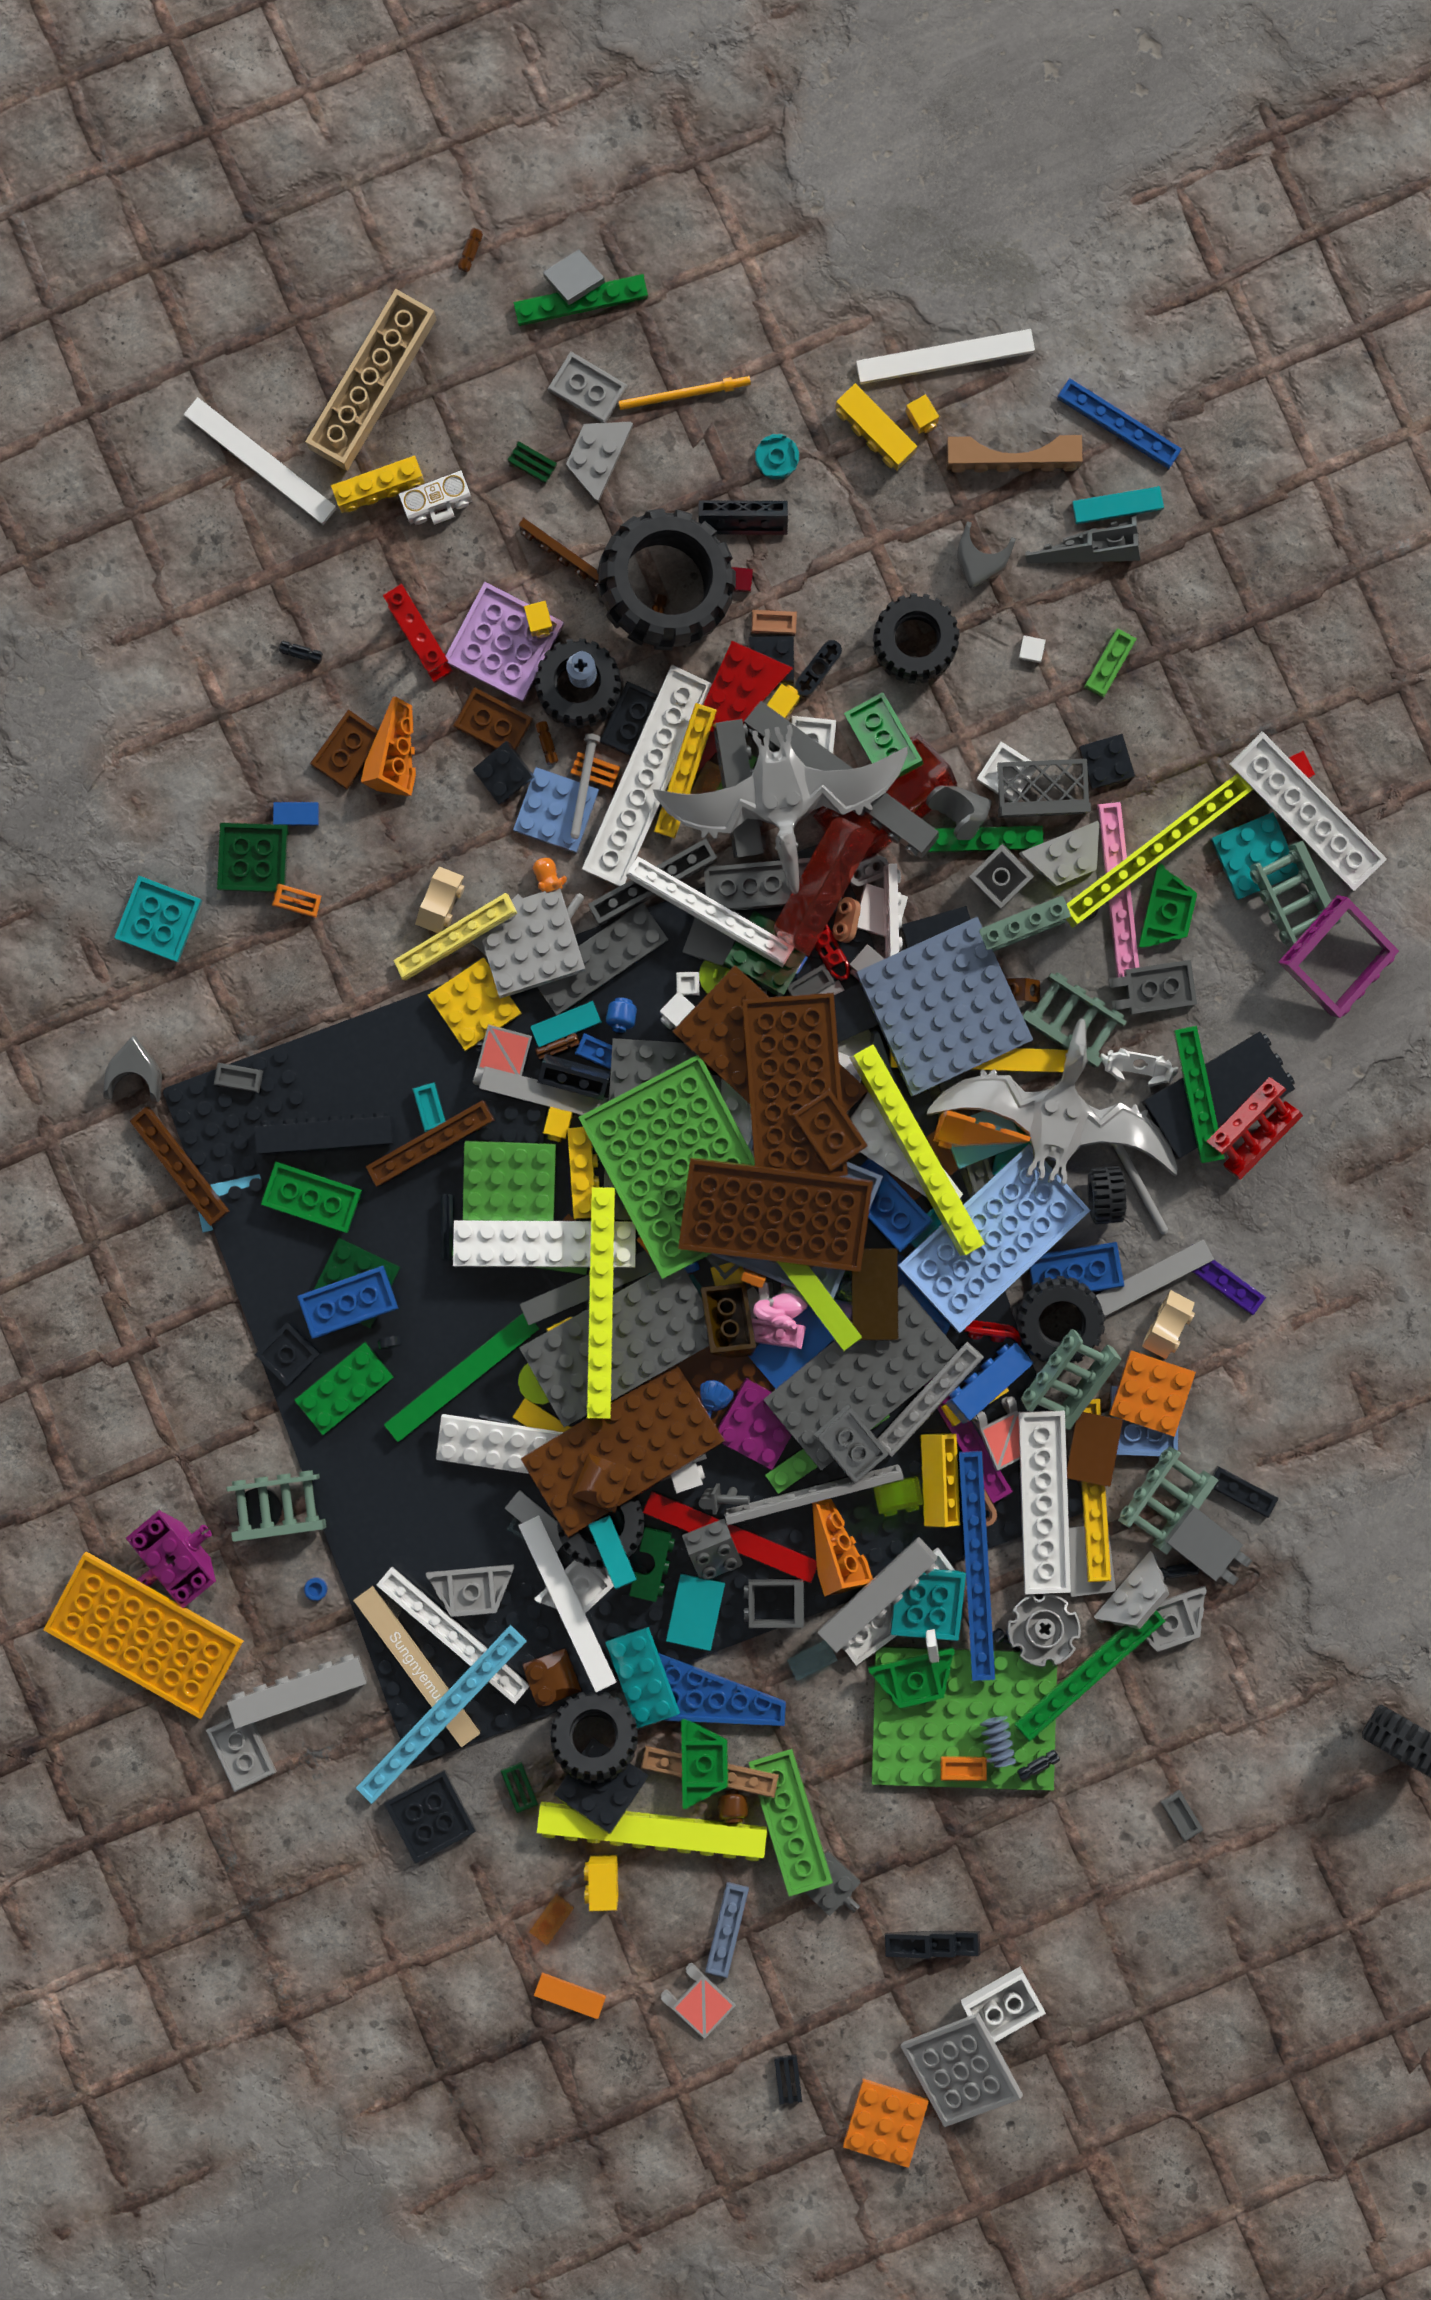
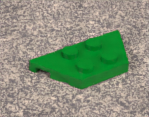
M1158 863L1138 948H1145L1188 937L1198 893L1186 886L1180 878L1170 873L1161 863Z
M953 1647L938 1651L939 1662L931 1663L927 1653L868 1667V1670L900 1709L944 1698L955 1651Z
M681 1719L683 1809H687L729 1786L728 1739L688 1719Z

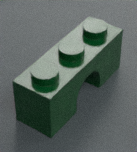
M645 1527L640 1551L652 1555L655 1560V1566L648 1573L635 1571L636 1581L632 1582L629 1596L656 1602L657 1596L662 1597L665 1584L660 1582L662 1574L667 1575L670 1562L665 1560L667 1552L672 1553L675 1539H671L672 1533Z

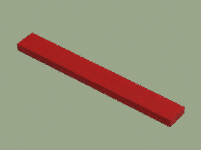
M653 1491L643 1511L645 1514L688 1532L720 1520ZM732 1524L727 1525L738 1553L811 1583L817 1569V1560Z

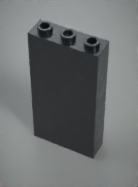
M1261 1031L1205 1063L1218 1129L1269 1077L1285 1087L1286 1091L1280 1098L1295 1090L1293 1077L1289 1072L1285 1073L1281 1066L1283 1065L1282 1059L1277 1053H1273L1270 1048L1272 1045L1270 1039L1266 1034L1262 1035ZM1182 1077L1142 1101L1154 1124L1161 1130L1172 1148L1176 1159H1180L1197 1148Z

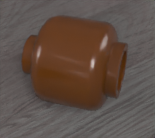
M726 1790L725 1795L718 1798L719 1818L725 1820V1824L743 1823V1819L748 1816L747 1797L739 1794V1790Z

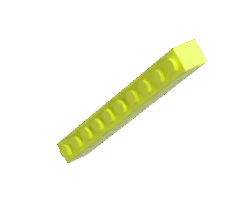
M1238 773L1068 902L1067 906L1071 916L1066 919L1067 922L1074 928L1241 800L1253 788Z
M871 1045L849 1057L959 1255H967L983 1246L985 1243L875 1046Z
M592 1187L587 1419L611 1418L615 1188Z
M541 1801L537 1833H541L542 1837L555 1838V1835L564 1836L565 1840L570 1841L586 1838L587 1842L600 1843L601 1840L610 1841L609 1844L615 1846L631 1843L632 1847L646 1848V1845L655 1846V1849L660 1851H668V1848H675L680 1853H691V1850L700 1851V1854L705 1856H713L714 1853H720L725 1858H736V1855L745 1856L746 1860L759 1861V1858H764L767 1827L739 1823L725 1824V1822L626 1811L610 1835L566 1804Z

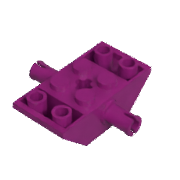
M158 1510L126 1537L127 1541L150 1568L142 1576L138 1577L137 1580L141 1583L147 1580L144 1584L148 1587L159 1580L178 1605L182 1608L186 1607L216 1582L211 1558L200 1545L212 1536L211 1531L209 1530L202 1535L208 1527L201 1525L191 1534L181 1521Z

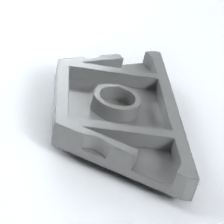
M633 423L584 424L576 440L566 467L591 494L595 502L599 503L632 430Z
M1093 822L1019 854L1023 859L1026 858L1037 872L1043 874L1047 881L1056 887L1097 870L1099 822Z
M1150 1551L1116 1592L1096 1613L1095 1619L1101 1623L1104 1621L1112 1622L1115 1625H1128L1130 1628L1140 1629L1169 1596L1168 1588L1163 1582L1162 1571L1159 1569L1156 1561L1158 1560L1157 1556Z
M514 1564L427 1572L426 1577L430 1580L451 1617L496 1613L514 1570Z
M1203 1586L1167 1598L1157 1608V1611L1166 1622L1145 1639L1157 1652L1200 1637L1206 1588Z

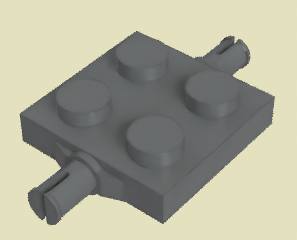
M826 1850L824 1854L833 1883L806 1891L805 1893L829 1916L843 1904L855 1913L860 1905L851 1898V1895L861 1881L831 1852Z

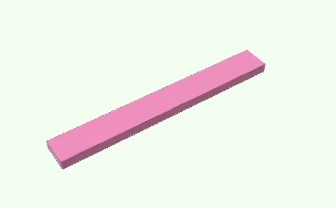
M1121 802L1098 804L1097 806L1105 874L1127 858ZM1130 885L1108 901L1117 977H1124L1125 969L1139 967Z

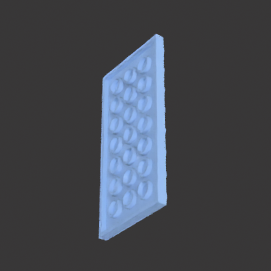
M1030 1144L963 1204L985 1243L983 1246L967 1255L960 1256L942 1224L898 1265V1268L958 1333L963 1331L1091 1211L1067 1184L1065 1186L1060 1185L1061 1178L1058 1174L1054 1176L1052 1183L1048 1182L1049 1175L1053 1169L1046 1161H1044L1045 1176L1043 1180H1038V1164L1035 1170L1032 1171V1175L1026 1177L1027 1169L1033 1162V1148Z

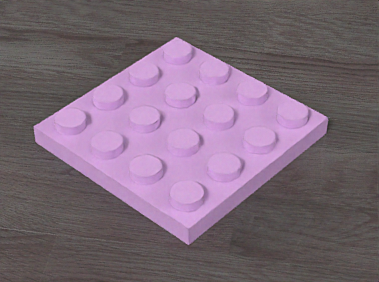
M484 582L446 654L447 663L495 689L524 702L535 681L540 660L545 658L544 654L552 649L564 626V622L550 615L553 632H549L550 635L544 638L532 637L524 606L529 604Z

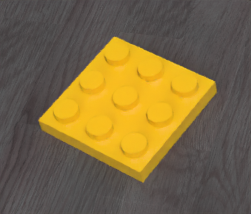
M484 957L428 994L465 1051L475 1046L477 1042L484 1040L488 1024L502 1028L522 1014L510 996L499 997L491 968Z

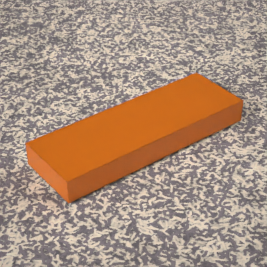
M543 1972L534 1993L535 1997L596 2019L599 2018L606 1995Z

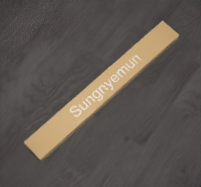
M373 1586L355 1598L354 1602L431 1707H433L449 1690L376 1589ZM464 1709L446 1726L461 1747L480 1734V1731Z

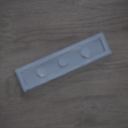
M731 1882L726 1883L705 1973L728 1978L749 1891L747 1886Z

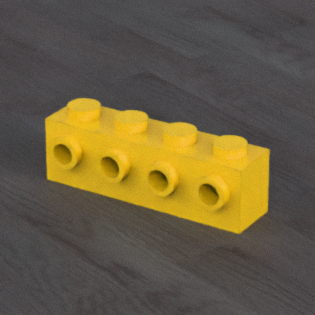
M856 383L836 401V414L843 421L847 420L852 425L851 429L859 437L862 435L868 441L867 445L873 452L878 451L883 456L882 460L889 468L893 467L898 471L916 453L918 446Z
M414 455L333 484L331 488L341 513L355 511L358 507L375 504L386 497L397 496L400 492L425 484V481Z
M584 1127L567 1128L574 1219L591 1218L592 1187L600 1188L599 1176L595 1177L594 1168L598 1167L597 1154H593L592 1143Z
M934 1433L921 1435L924 1526L949 1527L960 1525L957 1434Z

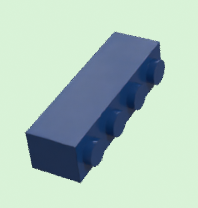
M1006 1343L997 1351L998 1356L994 1360L989 1358L981 1365L983 1369L978 1374L972 1373L965 1380L967 1384L962 1389L958 1386L949 1394L950 1399L945 1404L962 1424L973 1419L1033 1364L1032 1360L1017 1343L1010 1346Z

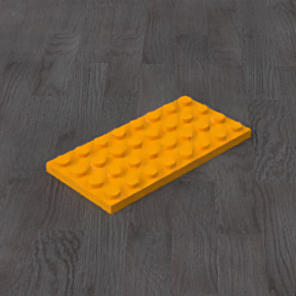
M88 1552L82 1555L43 1629L199 1719H202L244 1642V1640L191 1610L180 1607L175 1601Z

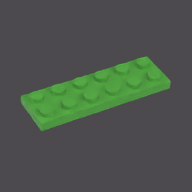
M793 1749L748 1762L752 1769L779 1774L775 1797L758 1796L788 1896L832 1884L833 1880Z

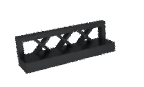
M699 500V523L702 524L706 521L717 531L716 534L788 535V501ZM773 509H783V511H773Z

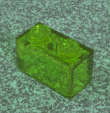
M917 1476L873 1487L878 1513H883L884 1517L896 1515L897 1510L906 1508V1512L919 1510V1505L924 1504Z

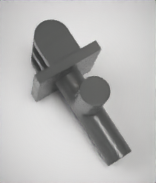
M716 1483L714 1488L705 1489L699 1501V1506L703 1509H712L713 1514L716 1515L721 1504L749 1505L750 1496L736 1495L737 1489L735 1487H730L726 1495H721L720 1484Z

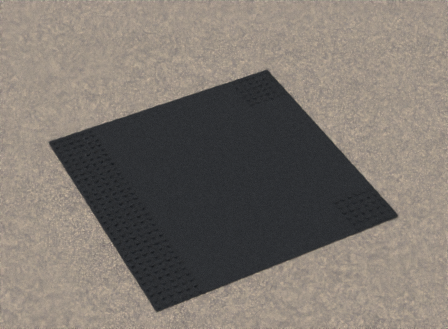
M827 840L797 852L798 859L839 856L842 899L850 897L856 900L851 884L846 879V871L833 840ZM705 886L696 889L706 896ZM664 901L647 908L668 938V941L564 1011L567 1012L591 1001L595 1005L602 1023L575 1033L579 1043L584 1033L610 1045L613 1043V1038L684 1043L673 1033L674 1027L670 1030L661 1022L660 1010L677 993L676 973L699 972L704 960L683 953L695 919L693 915L669 901ZM839 902L818 903L814 910L819 915V926L811 932L800 930L796 920L797 914H793L783 907L735 910L733 912L749 920L755 910L812 942L808 935L812 933L815 936L825 931V925H828L833 933ZM616 920L610 921L601 927L597 926L576 934L578 946ZM857 929L854 939L848 943L836 940L849 965L867 944L875 950L869 932ZM831 942L830 946L832 947L833 951H835L836 948ZM813 944L806 955L808 958L797 978L794 977L791 983L824 964ZM822 947L821 950L824 956H826L828 953L825 947ZM843 962L832 967V970L837 975H846V968ZM851 973L846 980H839L844 990L860 984L859 980ZM699 980V995L684 997L696 1007L708 993L702 988ZM439 985L230 1063L229 1065L263 1071L259 1093L214 1085L216 1069L168 1086L164 1088L163 1094L185 1154L209 1185L260 1174V1179L253 1178L249 1183V1187L241 1189L238 1186H232L227 1194L218 1195L230 1212L212 1228L257 1350L259 1351L288 1322L319 1353L316 1359L289 1386H286L263 1362L262 1364L302 1472L313 1470V1474H319L320 1476L319 1479L312 1480L315 1508L319 1519L326 1520V1528L323 1529L400 1740L405 1737L432 1707L356 1605L354 1599L373 1586L448 1689L471 1666L377 1586L378 1582L391 1567L397 1570L449 1615L435 1588L426 1577L427 1572L514 1564V1570L496 1613L455 1616L451 1618L487 1649L511 1625L527 1642L513 1655L506 1665L527 1683L528 1680L523 1663L564 1648L567 1649L582 1690L581 1692L538 1708L530 1686L514 1704L488 1682L463 1708L480 1731L478 1736L463 1746L465 1747L553 1714L561 1706L564 1707L566 1701L571 1697L575 1699L578 1697L577 1694L582 1692L585 1695L591 1694V1691H595L558 1610L539 1603L534 1599L547 1586L518 1526L522 1522L507 1511L505 1507L520 1490L557 1521L555 1515L528 1473L436 1460L441 1416L446 1414L478 1419L479 1414H486L489 1417L495 1416L510 1420L509 1422L517 1421L513 1416L525 1398L520 1392L518 1384L519 1374L523 1367L528 1364L520 1347L548 1332L547 1329L569 1317H575L584 1312L585 1309L582 1302L535 1322L540 1328L538 1331L401 1441L397 1442L384 1426L386 1422L523 1313L519 1304L552 1290L538 1268L454 1267L453 1260H441V1195H453L454 1244V1221H463L465 1141H476V1132L379 1187L375 1185L366 1168L369 1164L426 1133L413 1088L435 1083L446 1121L477 1104L479 1099L533 1103L479 1089V1085L473 1084L480 1054L476 1052V1045L467 1051L464 1050L429 998L428 994L442 986ZM538 987L510 995L522 1014L502 1028L532 1036L522 1076L538 1080L543 1060H540L536 1054L538 1044L530 1026L557 1015ZM787 990L784 996H790ZM767 991V996L769 998L778 997L775 994ZM616 998L630 999L637 1008L634 1027L627 1029L624 1033L613 1031V1027L609 1026L606 1022L608 1005L610 1002L615 1001ZM879 1025L869 1029L870 1033L874 1030L879 1032L888 1061H890L889 1046H887L884 1035ZM578 1046L574 1048L568 1047V1050L553 1055L611 1072L610 1069L575 1055ZM891 1068L901 1095L924 1136L927 1137L936 1130L939 1121L938 1114L927 1115L928 1108L933 1104L929 1089L911 1096L899 1068ZM708 1069L710 1075H718L715 1071ZM610 1076L604 1095L605 1098H609ZM865 1094L851 1107L848 1113L849 1118H851L865 1097ZM548 1106L546 1107V1120L550 1109ZM386 1112L387 1116L393 1117L394 1144L256 1154L254 1126H261L260 1122L274 1121V1125L283 1124V1120L297 1119V1123H305L306 1118H319V1121H328L330 1116H342V1120L351 1119L350 1115L364 1114V1118L373 1117V1113ZM573 1113L570 1128L583 1127L578 1118L581 1115ZM544 1134V1144H556L554 1221H562L567 1214L574 1218L568 1135L567 1139L561 1138L560 1142L547 1139L548 1135ZM592 1145L593 1154H597L594 1146ZM859 1152L848 1159L847 1162L860 1167L869 1158ZM597 1154L598 1167L594 1168L595 1177L599 1176V1186L604 1188L605 1168ZM275 1162L362 1190L348 1233L261 1205ZM957 1170L949 1177L963 1195L960 1200L964 1204L970 1197L960 1171ZM924 1195L914 1200L926 1214L933 1208L929 1199ZM588 1218V1219H575V1220H576V1221H591V1218ZM868 1219L864 1249H896ZM614 1220V1222H632L626 1220ZM636 1229V1239H637L640 1235H639V1233H638V1231H637V1229ZM339 1238L401 1267L391 1287L399 1309L377 1316L372 1328L356 1323L323 1336L311 1338L297 1296L314 1290ZM636 1240L637 1254L644 1251V1248ZM909 1244L901 1253L897 1250V1254L907 1257L915 1248ZM705 1257L698 1260L700 1269L688 1273V1275L693 1274L702 1287L715 1286L711 1272L713 1266ZM646 1274L633 1281H630L626 1283L625 1286L628 1287L649 1274ZM843 1275L834 1300L852 1302V1281L850 1277L846 1279ZM766 1277L765 1282L772 1281L774 1296H776L781 1289V1283ZM746 1283L747 1291L754 1287L759 1294L758 1287ZM1005 1291L974 1319L976 1321L1010 1325L1018 1331ZM950 1325L946 1337L958 1351L968 1342L984 1357L958 1386L962 1389L967 1384L965 1380L972 1373L978 1374L983 1370L981 1365L989 1358L994 1360L998 1356L997 1351L1006 1343L1010 1346L1017 1342L1009 1337H1005L1003 1342H994L990 1339V1335H983L981 1339H971L968 1337V1332H965V1329L958 1333ZM392 1336L400 1337L401 1346L379 1350L378 1341L380 1339ZM366 1342L394 1378L326 1434L322 1435L295 1402V1399ZM1021 1342L1020 1348L1030 1358L1028 1350L1025 1349L1023 1342ZM1033 1364L1007 1387L1009 1390L1007 1393L981 1410L986 1414L987 1424L1007 1415L1001 1404V1399L1005 1397L1015 1398L1018 1412H1029L1021 1398L1037 1376ZM924 1385L889 1414V1418L870 1430L877 1439L925 1388ZM635 1388L612 1400L611 1403L626 1395L627 1393L631 1392ZM550 1402L545 1404L534 1403L559 1419ZM1037 1405L1033 1411L1050 1410L1040 1405ZM938 1409L926 1419L892 1457L887 1455L869 1471L898 1464L904 1479L829 1498L832 1499L845 1522L844 1528L849 1537H854L856 1541L854 1546L860 1555L863 1554L865 1556L872 1578H875L918 1537L932 1551L938 1547L950 1563L965 1558L959 1452H962L958 1444L960 1525L949 1527L924 1526L921 1435L934 1433L952 1434ZM587 1415L571 1423L568 1426H575L576 1424L585 1420L587 1418ZM971 1419V1422L973 1423L974 1427L976 1428L978 1434H979L980 1437H981V1434H980L978 1428L976 1427V1425L974 1424V1422H973L972 1419ZM793 1436L790 1437L774 1468L803 1449ZM720 1444L705 1453L707 1459L696 1462L697 1466H702L705 1478L702 1479L703 1485L676 1493L672 1478L658 1482L635 1498L639 1501L642 1512L653 1491L726 1521L724 1510L740 1505L721 1504L716 1515L713 1514L712 1509H703L699 1506V1501L705 1489L714 1488L716 1483L720 1484L721 1495H726L730 1487H735L737 1489L736 1495L750 1496V1503L848 1478V1476L837 1462L833 1460L823 1470L816 1467L778 1494L765 1475L771 1469L724 1444ZM1066 1453V1464L1068 1466L1069 1458ZM1020 1460L1000 1469L1012 1493L993 1503L997 1511V1518L992 1525L986 1526L988 1549L1022 1536ZM1067 1478L1069 1519L1083 1513V1499L1077 1480ZM812 1503L732 1524L817 1560ZM616 1509L615 1513L610 1512L602 1518L610 1516L619 1536L622 1530V1518ZM985 1510L987 1518L990 1516V1512L988 1510ZM643 1513L644 1529L648 1527L672 1533L671 1539H675L672 1553L667 1552L665 1560L670 1562L667 1575L662 1574L660 1582L665 1584L662 1597L657 1596V1600L654 1602L629 1596L632 1582L617 1589L613 1586L585 1613L616 1680V1683L598 1691V1694L608 1693L622 1687L605 1643L608 1640L649 1627L658 1653L687 1663L777 1629L749 1628V1622H744V1608H749V1599H744V1585H748V1580L800 1578L738 1553L742 1561L740 1567L709 1579L725 1583L711 1651L667 1642L666 1639L680 1574L699 1576L682 1535L689 1532ZM589 1526L580 1530L582 1536L588 1542L593 1543L595 1541ZM642 1540L634 1554L628 1557L634 1573L635 1571L648 1573L655 1566V1560L652 1555L640 1551ZM563 1545L556 1551L565 1570L574 1559L565 1551ZM816 1569L811 1583L803 1580L804 1618L849 1602L865 1586L840 1594L824 1596ZM794 1586L754 1587L755 1619H794ZM445 1727L410 1765H418L463 1747L458 1744L447 1727Z

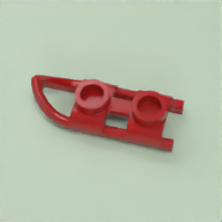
M825 925V931L815 936L810 933L808 936L829 973L838 980H846L850 975L849 963L829 926ZM831 942L836 948L835 951H833L832 947L830 946ZM822 947H825L828 953L826 956H824L821 950ZM843 962L846 968V975H837L832 970V967Z
M973 1320L965 1328V1332H968V1337L971 1339H981L983 1335H990V1339L994 1342H1003L1005 1337L1012 1338L1019 1346L1022 1342L1019 1332L1014 1327L1006 1324Z

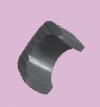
M967 521L958 545L957 560L969 588L972 589L997 577L1004 571L1016 538L1011 537L1007 547L998 553H983L971 542L970 528L972 523Z
M938 786L931 791L926 799V805L930 809L938 810L940 813L952 818L953 822H956L954 836L958 840L974 838L987 819L992 804L990 799L956 786Z
M132 1036L110 1060L106 1068L103 1097L106 1100H111L116 1084L123 1077L129 1074H139L149 1085L151 1101L158 1103L161 1097V1070L138 1038Z

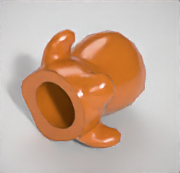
M541 858L534 863L533 872L539 882L538 887L541 892H550L559 888L563 889L562 886L566 883L567 877H557L556 865L552 859Z

